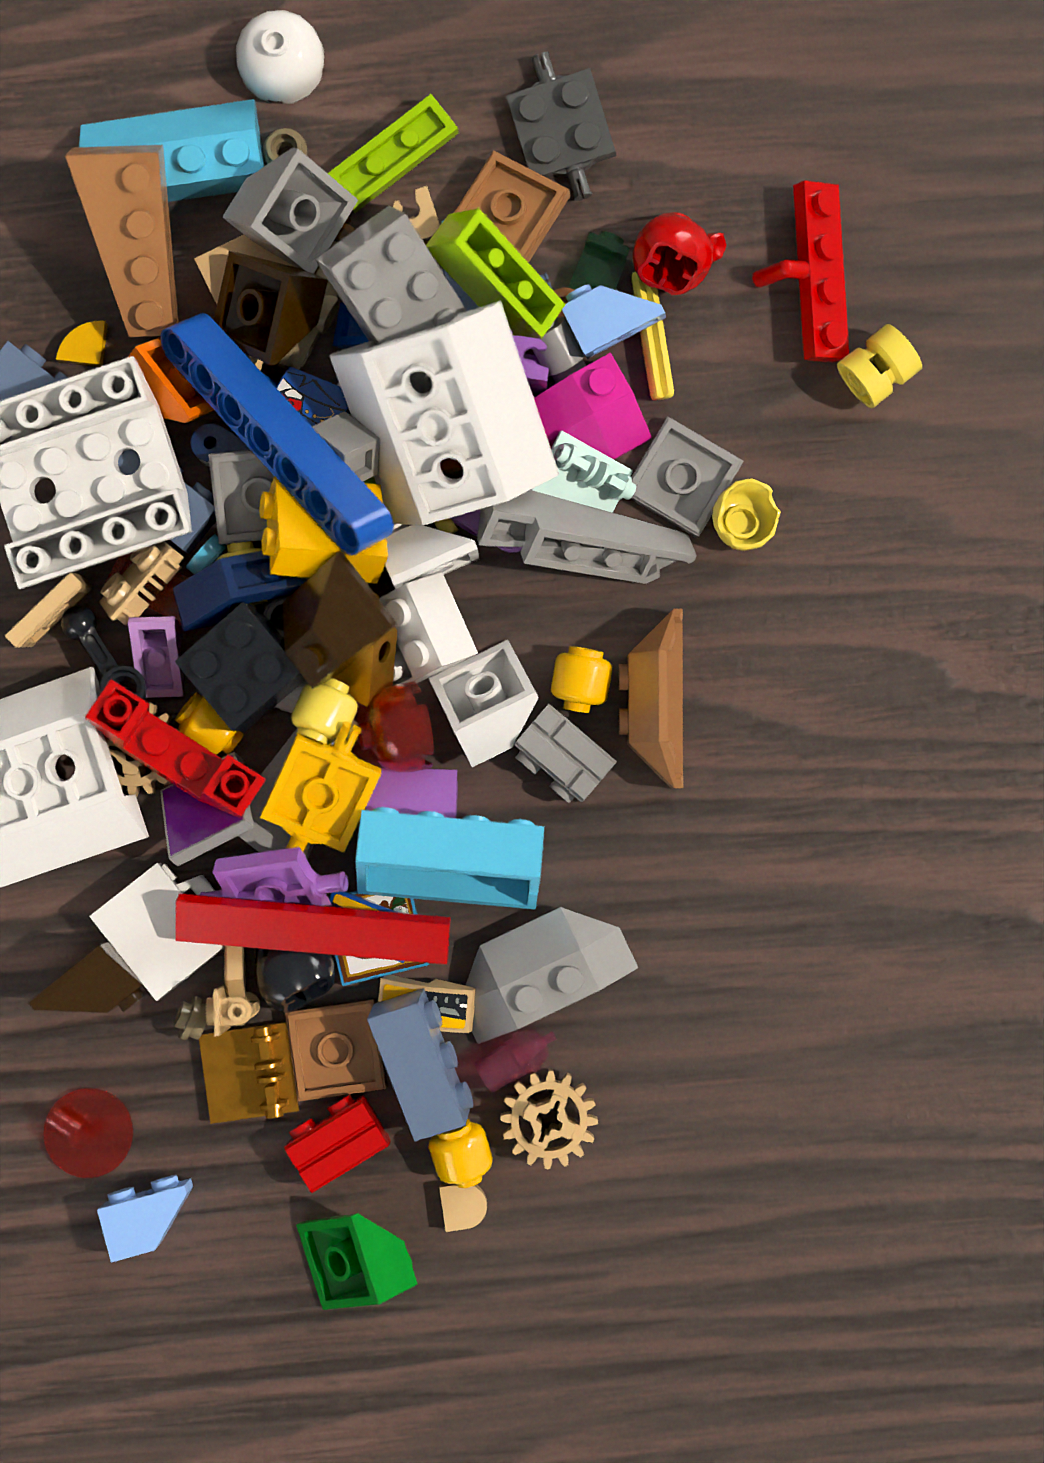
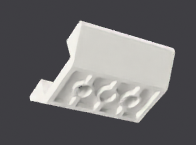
M501 301L457 314L450 323L376 346L373 341L329 355L351 416L380 438L378 474L374 478L376 484H381L382 500L392 517L393 524L426 525L507 502L558 476L559 472ZM414 371L427 373L433 382L432 391L428 393L415 391L410 384V374ZM445 458L458 460L463 466V476L458 479L446 477L440 468L441 460Z
M133 356L0 401V505L13 543L4 545L18 589H23L192 532L187 489L160 407ZM132 449L140 457V466L135 473L125 475L118 467V460L124 451ZM49 478L55 484L56 493L50 502L42 504L35 497V485L39 480Z
M94 667L0 699V888L149 837L136 795L124 796L105 736L85 719L86 714L101 694ZM64 754L71 757L75 763L74 775L67 781L61 779L55 769L58 758Z

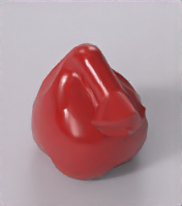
M682 213L661 214L648 221L635 240L632 253L634 270L640 280L649 287L662 289L671 295L685 294L704 280L714 261L722 258L726 250L724 234H706L700 225Z

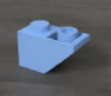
M171 1175L152 1181V1189L135 1193L134 1187H128L107 1195L109 1201L102 1204L97 1209L111 1262L156 1250L193 1188L191 1178L178 1181L177 1175Z

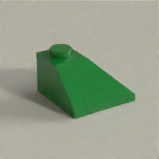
M358 1213L302 1221L296 1224L323 1310L379 1305L418 1284L405 1242Z

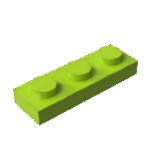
M430 94L327 174L358 199L352 210L356 213L459 134L458 127L433 95Z

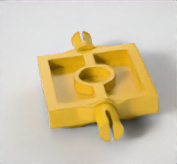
M343 722L334 745L323 744L297 733L260 816L264 820L281 826L291 835L285 849L300 847L302 852H304L307 844L311 843L324 844L343 853L345 852L361 818V812L365 809L381 776V768L362 761L351 753L352 747L361 732L358 726L353 725L351 729L350 722Z

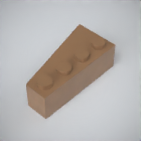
M163 145L71 148L65 157L128 336H161L163 329L178 323Z

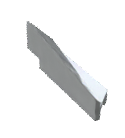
M529 490L507 502L482 508L480 511L478 544L482 546L522 547L521 556L524 564L647 584L660 578L661 568L678 560L689 564L696 558L690 537L684 532Z

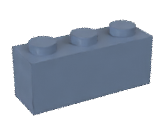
M424 988L375 1003L367 1021L414 1141L464 1127L470 1108H473V1098L468 1084L465 1081L460 1083L455 1068L458 1066L455 1049L450 1041L444 1042L439 1029L442 1026V1017L437 1003L434 1000H428Z

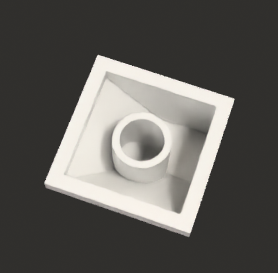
M396 523L393 525V533L386 538L388 559L385 566L396 589L405 583L440 572L443 575L479 559L478 548L474 540L424 525H410L407 527L406 524Z
M508 640L429 678L472 767L513 747L538 700L537 693Z

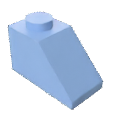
M590 284L569 293L566 296L568 303L562 309L587 359L666 318L661 304L601 285L592 289Z

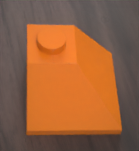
M161 337L136 346L128 357H135L160 407L163 418L187 423L214 411L166 357L162 349Z

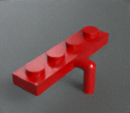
M804 180L793 185L798 261L786 259L759 269L753 273L752 280L757 287L762 288L786 278L799 279L804 360L838 363L849 354L839 185Z

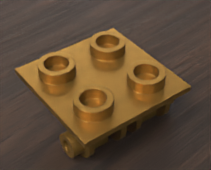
M286 1022L228 1030L220 1036H215L214 1033L201 1035L199 1044L210 1124L266 1116L267 1119L284 1116V1113L299 1111Z

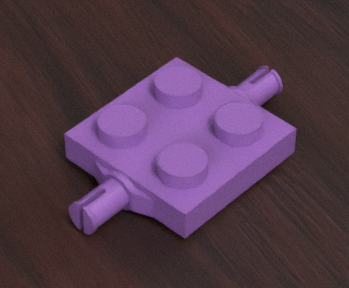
M294 847L216 859L213 874L222 890L201 892L200 895L333 907L326 893L347 891L348 879L345 872L321 876L316 874L301 848Z

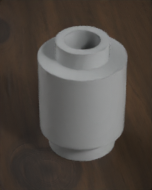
M564 316L556 318L543 338H540L547 345V350L537 351L532 349L540 365L549 368L548 376H552L555 383L560 382L586 366L583 360L585 354Z

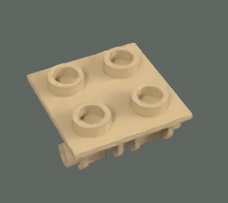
M165 541L134 551L130 556V560L133 563L122 575L115 573L103 586L101 594L104 597L99 603L113 621L117 618L121 623L127 625L129 618L139 617L149 606V603L137 594L139 591L151 601L155 599L143 587L147 581L162 591L164 587L152 577L153 574L157 575L167 584L182 568L179 563L184 557Z

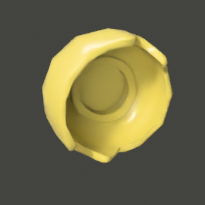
M750 478L734 482L719 494L713 507V525L721 540L732 549L740 551L757 549L775 535L781 512L772 498L773 490L769 485Z

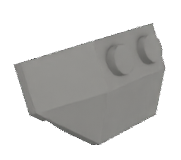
M559 907L481 944L465 985L476 988L472 1033L477 1044L518 1030L602 990L638 969L620 928Z

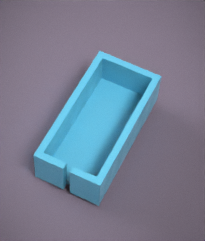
M378 807L372 811L362 810L356 855L358 894L536 910L541 875L544 826H535L531 821L522 819L511 820L508 823L490 822L487 818L478 815L465 816L463 819L445 818L442 814L433 811L420 812L418 815L400 814L397 810L388 807Z

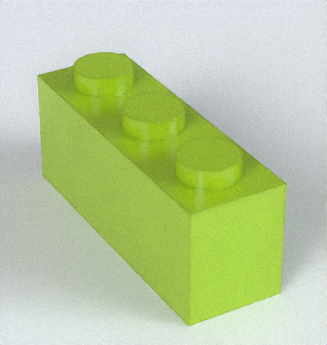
M480 208L448 214L426 244L432 257L478 307L501 301L510 330H513V335L537 339L543 338L566 305Z

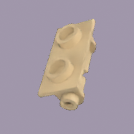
M224 983L213 990V997L206 1000L207 1025H214V1035L220 1036L231 1028L232 1025L245 1024L250 1018L254 1017L260 1010V1000L252 992H246V999L241 997L227 998Z

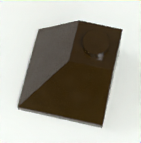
M229 251L214 321L244 354L265 363L276 365L318 324L328 279L297 267Z
M342 550L334 554L282 603L285 654L312 689L342 673L397 624Z
M108 942L99 945L29 1001L28 1004L33 1010L108 1013L119 1006L125 1012L145 996L140 990L144 985L111 943Z

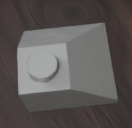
M293 147L246 178L222 218L254 243L294 267L314 274L318 267L315 259L329 249L358 202V199L303 152Z

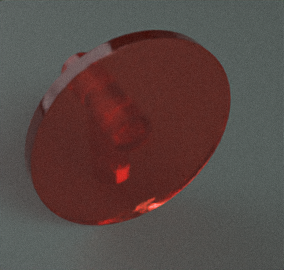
M98 1088L77 1089L64 1095L50 1109L44 1124V1143L50 1158L60 1169L76 1177L94 1178L111 1172L126 1158L133 1142V1122L126 1106L113 1094Z

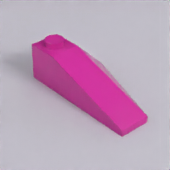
M611 352L534 397L550 448H552L559 431L562 430L615 460L652 439L634 393Z

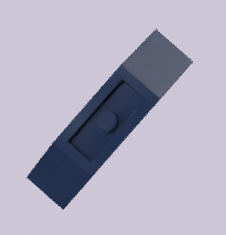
M262 551L218 559L173 588V595L183 631L217 625L229 614L231 606L240 605L242 602L252 603L292 595L309 578L271 575L269 556L263 555Z

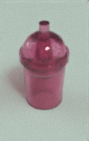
M518 1030L512 1034L513 1037L475 1061L476 1069L487 1088L494 1093L531 1072L536 1073L541 1070V1066L549 1057V1047L547 1044L557 1039L554 1032L552 1031L542 1036L534 1030H524L522 1032Z

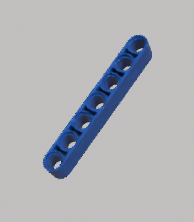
M200 313L163 329L160 341L169 361L343 552L351 556L356 555L393 533V520L385 505L209 315Z

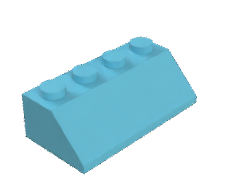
M254 99L84 124L80 128L79 147L163 145L168 202L238 192L246 178L265 166Z

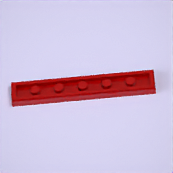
M178 894L176 899L175 941L447 965L451 917Z

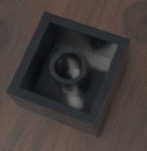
M242 602L175 661L227 726L236 732H246L305 681L285 654L284 638L256 605Z

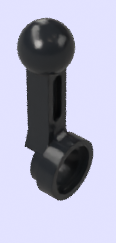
M81 605L72 606L67 609L61 618V628L67 637L80 642L102 676L100 684L101 693L112 679L116 683L130 682L134 684L137 688L135 695L145 700L147 688L144 677L133 667L117 665L96 632L97 619L93 611Z

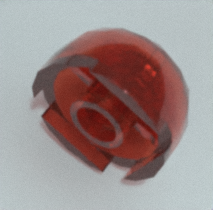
M415 681L397 684L381 690L372 698L368 707L365 708V722L357 724L361 729L358 739L362 750L370 749L374 760L380 766L396 773L426 770L432 768L433 763L425 759V756L434 754L429 714L426 704H416L413 694L421 693V690Z

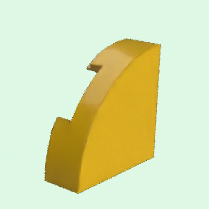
M92 321L73 329L62 341L56 360L59 363L102 367L108 324L105 321Z

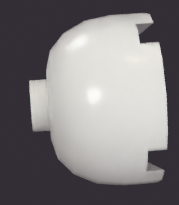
M285 10L266 11L252 18L243 28L236 45L238 71L247 89L261 100L269 102L268 100L274 102L282 101L283 104L295 103L307 97L321 80L324 66L323 46L315 29L300 15Z

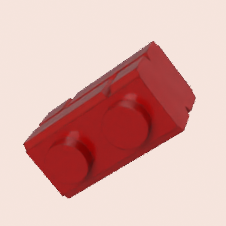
M348 1094L327 1108L331 1114L317 1124H315L311 1117L289 1131L292 1139L285 1144V1151L311 1193L390 1145L391 1139L364 1095L353 1100L351 1095Z

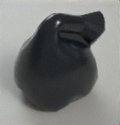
M255 949V979L257 988L266 1003L276 1010L284 1013L294 1012L312 1000L324 995L333 986L335 966L330 954Z

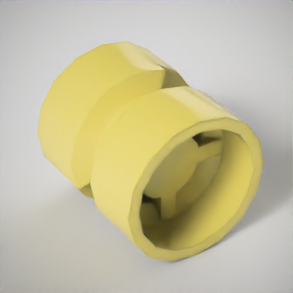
M890 324L884 325L866 340V349L858 347L837 363V369L846 385L869 408H874L893 393V383L902 385L922 369V362L914 347L899 330Z

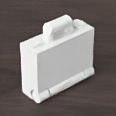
M156 863L89 916L156 1001L166 996L224 949V945L175 941L176 899L178 894H185L189 889H192L196 895H200L201 892L215 891V889L204 875L177 884L175 874L167 864L162 865L161 863Z

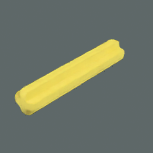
M633 272L631 281L634 296L660 304L658 289L647 286L640 280L637 273ZM663 320L640 331L649 392L652 400L668 399L673 397L674 394Z

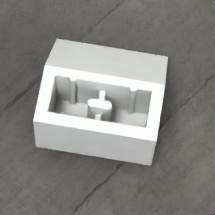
M442 572L405 583L379 599L396 621L395 627L398 631L393 685L391 693L388 695L434 676L478 654Z

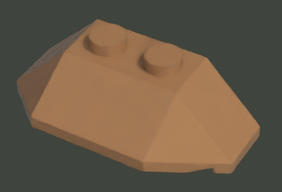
M673 609L627 655V664H619L618 670L619 691L627 690V708H619V735H627V745L671 789L683 788V609Z

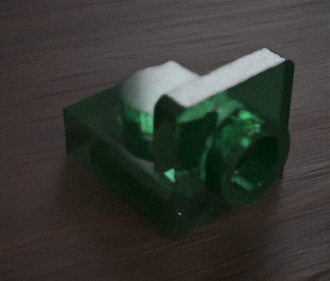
M600 231L599 235L589 232L585 240V247L568 288L576 290L590 284L592 289L601 285L616 290L627 263L630 248L623 245L624 240L613 233Z

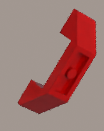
M111 679L86 714L85 719L122 752L195 799L241 818L266 779L227 754L223 760L150 713L149 703Z

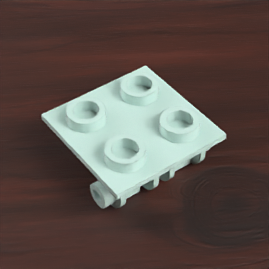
M560 430L551 448L559 474L531 489L613 513L620 499L629 500L634 495L636 484L632 483L631 474L633 470Z

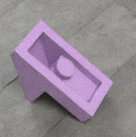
M174 616L129 618L128 627L134 668L144 677L147 688L146 698L182 697L185 690L183 671L175 663L181 656L182 626Z

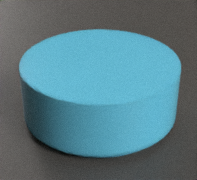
M214 534L193 556L186 568L193 574L198 573L215 562L225 552L227 544H219V538Z

